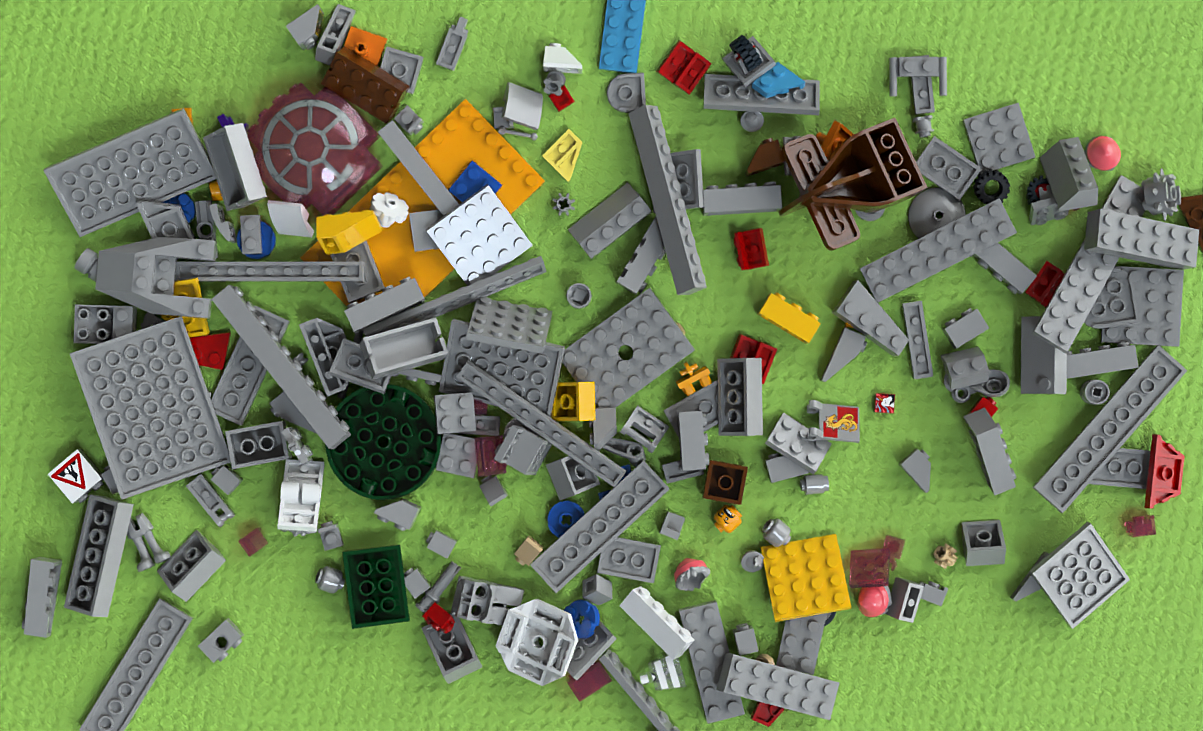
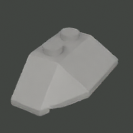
M319 318L299 324L327 397L345 390L349 381L329 375L343 338L346 339L343 329Z

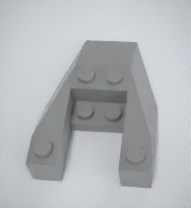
M156 237L101 250L98 255L95 289L151 314L210 319L211 299L174 296L177 258L215 262L217 242L202 239Z

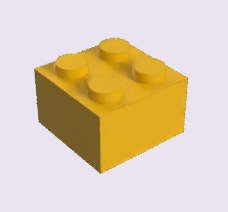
M559 382L551 418L555 421L595 420V382Z

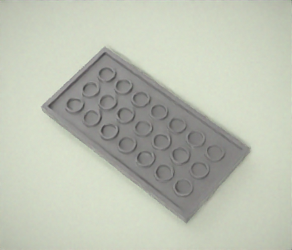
M184 108L48 166L43 170L79 237L140 212L136 205L138 201L161 203L216 179L210 158Z

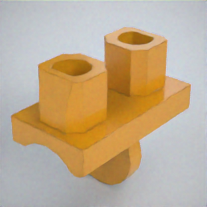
M685 362L683 363L685 369L679 373L681 376L689 375L675 381L679 389H682L686 396H689L696 392L692 385L693 382L699 380L702 388L711 384L710 371L706 366L698 369L696 363L689 366Z

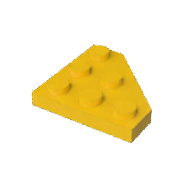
M198 277L175 281L174 296L202 298ZM161 315V318H163L166 321L180 317ZM182 317L189 337L208 335L210 333L207 319Z

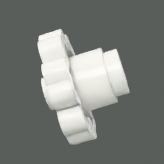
M386 192L384 195L377 193L372 197L370 210L374 211L382 227L387 228L394 222L402 223L406 220L409 206L404 200L399 199L397 195Z

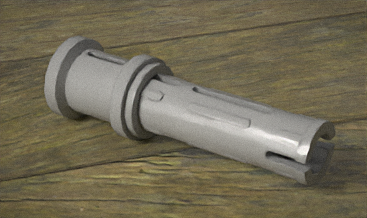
M451 561L430 590L425 591L426 595L415 606L423 613H426L435 602L438 603L440 595L461 570V567Z

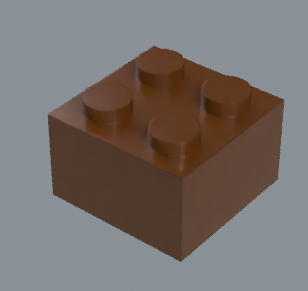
M709 460L702 498L741 505L748 467Z

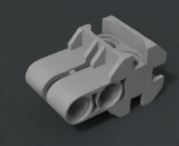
M459 576L451 614L466 620L503 625L508 610L512 609L506 606H520L524 589ZM481 586L480 593L476 595L477 588ZM477 605L476 610L471 614L472 606Z

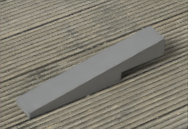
M393 120L378 131L382 139L443 216L459 205Z

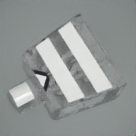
M667 653L648 662L649 672L639 674L642 685L653 682L655 690L687 687L679 659L673 660Z

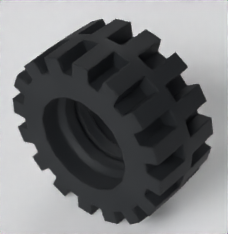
M985 170L974 181V193L984 204H989L999 198L1003 203V199H1007V194L1010 193L1008 179L997 170ZM990 180H996L999 183V190L993 195H988L984 191L986 183Z

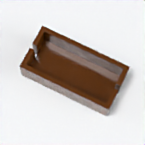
M345 46L336 53L330 65L331 68L328 69L321 82L323 86L386 124L395 116L401 104L400 102L410 87Z

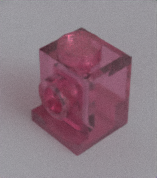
M1146 515V519L1144 516H1135L1133 520L1125 522L1126 533H1129L1131 537L1156 535L1154 515Z

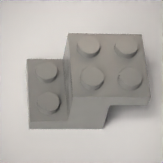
M512 425V427L506 430L503 443L499 444L496 448L494 460L499 463H506L525 475H536L552 444L523 426Z

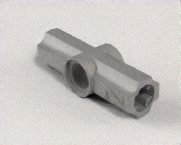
M212 200L195 202L196 231L199 239L216 241L217 229L209 207L212 204ZM206 224L211 227L209 235H204L202 232V228Z

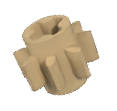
M947 543L944 546H938L933 553L936 558L934 563L944 569L947 566H953L958 559L955 554L957 550Z

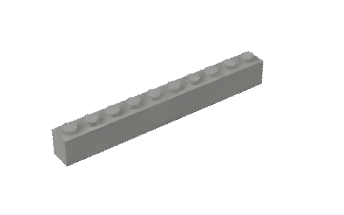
M644 105L628 114L677 295H691L707 288L705 276L701 268L700 257L695 246V239L692 235L690 221L686 213L685 202L680 191V184L677 180L658 106Z
M226 286L211 300L327 447L335 449L351 435L348 431L350 427L344 420H339L336 416L338 412L332 405H327L324 401L326 399L324 394L320 390L316 391L312 386L314 385L313 380L301 372L303 369L301 365L289 357L290 351L284 345L281 346L278 343V336L272 330L269 331L267 329V322L263 317H258L255 314V307L250 301L246 302L242 297L244 293L238 286Z

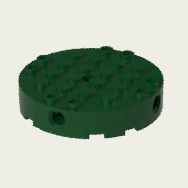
M390 384L387 385L384 394L363 387L351 393L337 406L336 411L338 414L336 416L340 421L344 420L350 427L348 431L351 435L335 449H329L326 444L325 448L331 469L348 489L370 499H395L417 490L433 474L440 455L442 434H437L436 417L433 409L418 394L407 388ZM382 436L387 437L389 440L387 447L379 445V439Z

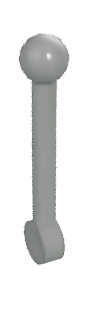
M503 126L498 128V133L501 135L508 133L528 137L531 140L538 138L536 133L528 134L507 130Z

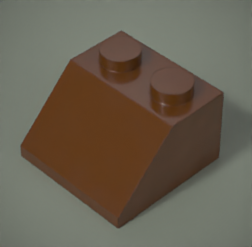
M773 138L761 141L762 143H760L745 172L746 177L784 164L785 159L778 139L773 141Z

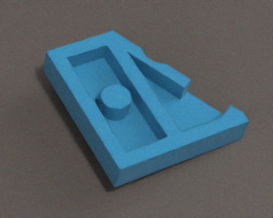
M779 62L752 83V88L765 98L773 97L776 94L788 93L789 89L799 87V89L805 87L804 80Z

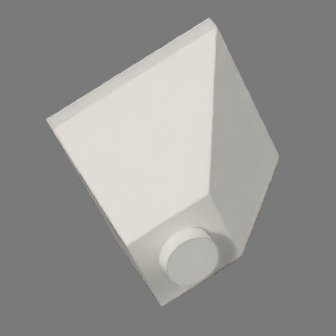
M550 43L549 46H545L544 72L559 71L561 73L582 74V64L565 47H561V44Z

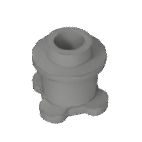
M559 71L549 72L544 79V92L560 96L562 94L561 86L566 81L564 74Z
M932 115L913 118V123L916 124L917 130L915 134H919L920 138L931 136V132H934V129L931 127Z

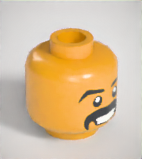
M724 505L714 514V520L716 521L714 525L721 533L723 531L732 533L742 523V515L733 505Z

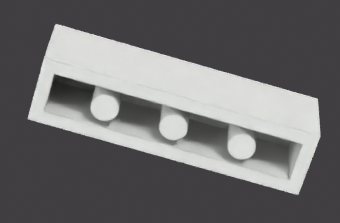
M641 586L633 589L620 604V607L673 660L682 656L693 643L694 639L691 637L690 632L682 628L677 623V619L669 615L664 610L663 605L650 596V592Z

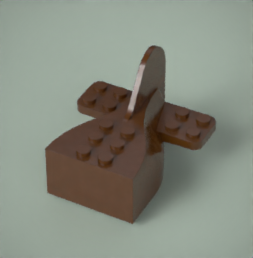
M892 118L854 134L841 143L828 160L817 137L813 134H807L783 145V157L800 191L799 198L779 210L778 213L782 217L807 207L826 249L833 251L855 242L860 237V230L850 209L862 212L880 211L906 201L928 187L896 118Z

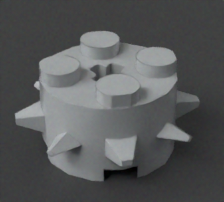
M1161 168L1159 175L1155 172L1153 177H1149L1141 183L1145 196L1143 200L1144 210H1149L1152 215L1162 214L1164 221H1166L1167 214L1173 216V212L1178 211L1177 205H1181L1180 186L1175 185L1174 180L1176 177L1173 174L1164 175Z

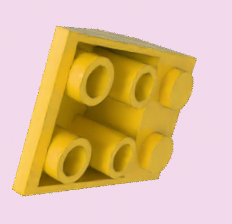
M362 210L354 213L343 212L337 215L325 214L316 217V238L326 255L345 253L382 231V226L373 210Z

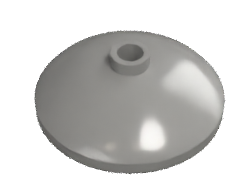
M931 188L921 192L912 201L908 212V221L912 232L919 239L965 216L966 212L961 200H957L941 188ZM937 212H940L942 214L941 219L936 218L935 215Z

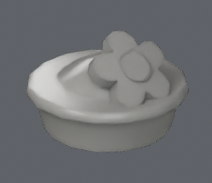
M746 111L741 116V126L749 132L757 131L763 126L764 117L761 112Z
M752 550L746 552L741 559L742 568L748 572L759 571L764 566L763 555Z

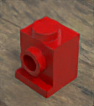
M436 602L422 616L428 625L430 624L436 631L441 630L444 633L450 632L455 623L453 617Z

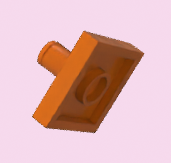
M351 26L344 46L378 66L387 43V38Z
M834 120L827 135L819 132L816 137L828 160L833 151L854 134L843 124Z

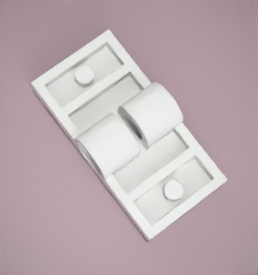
M286 459L284 479L281 485L278 529L317 532L324 462L310 461L302 465L299 460Z

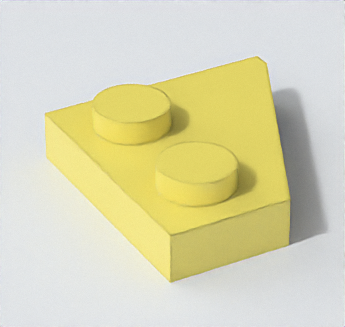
M568 129L542 157L569 182L583 142Z

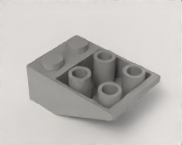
M75 304L74 343L99 344L135 332L137 307Z

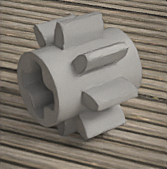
M559 193L560 198L558 200L553 199L557 203L553 210L558 209L559 216H561L562 212L569 216L568 211L570 209L575 210L571 206L575 199L570 200L569 193L566 197H562V194ZM567 200L569 207L561 209L559 202Z

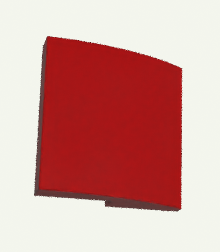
M678 40L656 72L690 95L712 63Z
M1046 261L1025 293L1046 308L1065 273Z
M739 334L730 358H762V384H764L777 348Z

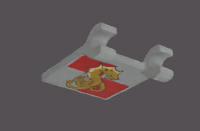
M809 400L807 413H819V429L809 428L807 441L860 442L859 407L823 404L816 400Z

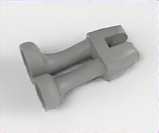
M143 513L136 515L140 529H137L134 521L130 518L127 531L128 539L133 540L141 557V561L137 565L138 572L155 566V563L159 564L171 558L170 553L163 551L157 544L152 533L154 527ZM142 536L145 537L152 550L154 561L147 551Z

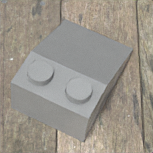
M453 614L450 615L455 623L452 630L448 633H444L441 630L436 631L430 624L422 627L441 673L448 684L482 668V664L460 618Z

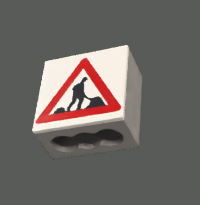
M82 449L74 451L48 473L49 477L72 504L77 502L81 504L89 497L88 493L91 490L96 491L104 484L101 471Z

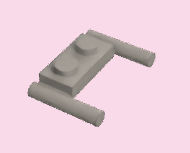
M947 57L889 58V96H897V77H939V96H947Z

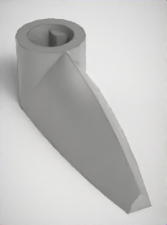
M611 438L602 447L613 454L629 459L631 465L635 467L643 460L646 461L643 446L636 442Z

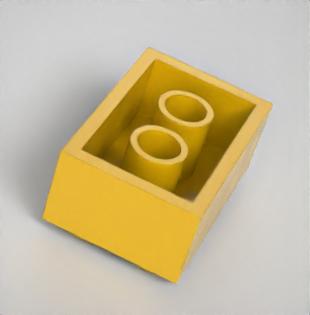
M777 292L769 294L757 315L803 343H810L821 324L818 322L819 318L810 312L805 314L801 311L802 307L794 302L791 304L785 302L786 298Z

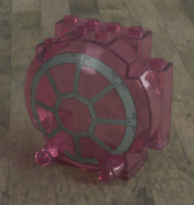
M301 82L299 84L296 83L289 89L288 95L285 93L282 96L278 95L272 101L273 105L269 109L265 108L258 115L260 118L257 120L259 124H254L248 129L247 132L249 134L247 137L259 150L254 155L261 179L283 202L300 203L306 210L313 205L322 215H334L383 167L368 151L381 136L343 97L332 90L324 87L314 96Z

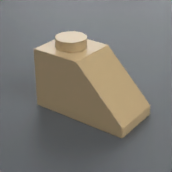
M529 535L515 551L514 555L517 556L515 560L523 566L525 564L529 566L544 547Z

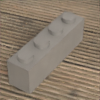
M999 243L972 255L979 260L977 263L985 270L989 268L993 272L992 276L999 282L1003 280L1008 285L1007 289L1013 294H1022L1037 277L1036 274Z
M1129 342L1117 343L1118 347L1116 348L1104 345L1098 346L1099 350L1091 351V348L1079 349L1080 353L1072 354V351H1068L1067 379L1139 368L1135 345H1129Z

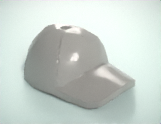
M989 370L988 382L971 385L969 388L981 392L987 397H1001L1008 391L1010 379L1005 372Z

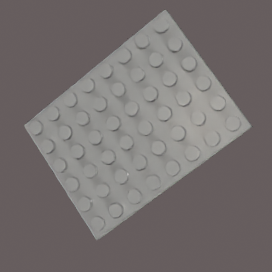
M182 316L70 353L121 500L231 462L224 435Z

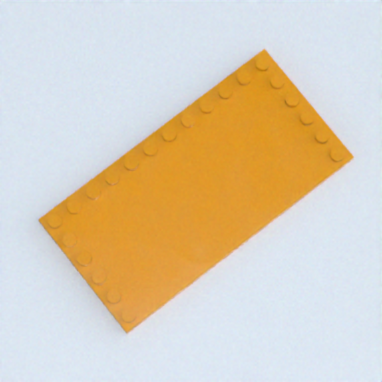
M466 99L415 147L447 190L450 189L472 161L502 184V187L495 195L510 215L545 183V180ZM400 161L348 212L354 213L370 210L372 197L377 193L384 195L388 192L397 195L399 199L406 202L409 206L406 220L402 223L394 222L387 228L382 227V231L369 238L367 243L384 287L393 285L394 288L400 285L399 281L407 277L415 278L425 298L454 270V267L440 249L414 251L409 213L439 209ZM451 193V195L460 205L462 202ZM319 241L300 257L304 262H333L331 255L325 254ZM324 282L346 306L351 304L348 302L341 282ZM380 291V292H378V293H375V295H379V294H381V293H383V292ZM365 299L358 300V304L364 302Z

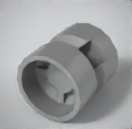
M87 248L75 264L76 270L82 274L88 273V277L95 282L98 254Z
M582 283L570 286L566 295L569 304L577 309L588 306L592 297L588 286Z
M1088 380L1080 388L1081 399L1087 404H1102L1110 395L1108 385L1101 380Z

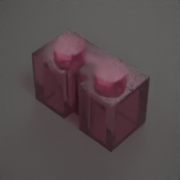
M598 660L578 680L569 675L570 679L567 680V683L580 702L610 683L612 678L601 661Z

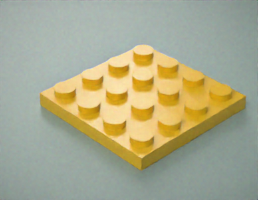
M836 534L791 541L785 546L774 547L773 545L761 547L775 622L851 609Z

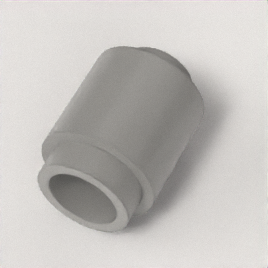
M822 474L803 476V480H800L801 491H804L805 495L821 494L824 491H829L828 476H823Z

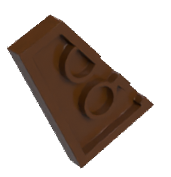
M1203 195L1181 197V205L1178 206L1189 228L1199 230L1198 246L1203 253Z

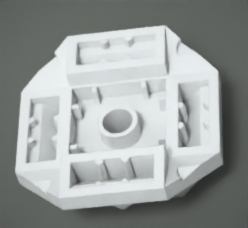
M534 599L508 610L496 643V648L501 653L508 671L544 686L566 675L578 638L570 613L539 599ZM540 637L543 639V646L539 644Z

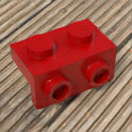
M762 228L734 233V245L738 251L737 262L741 270L769 266Z

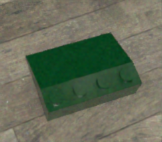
M390 545L343 551L352 629L409 622L401 546Z

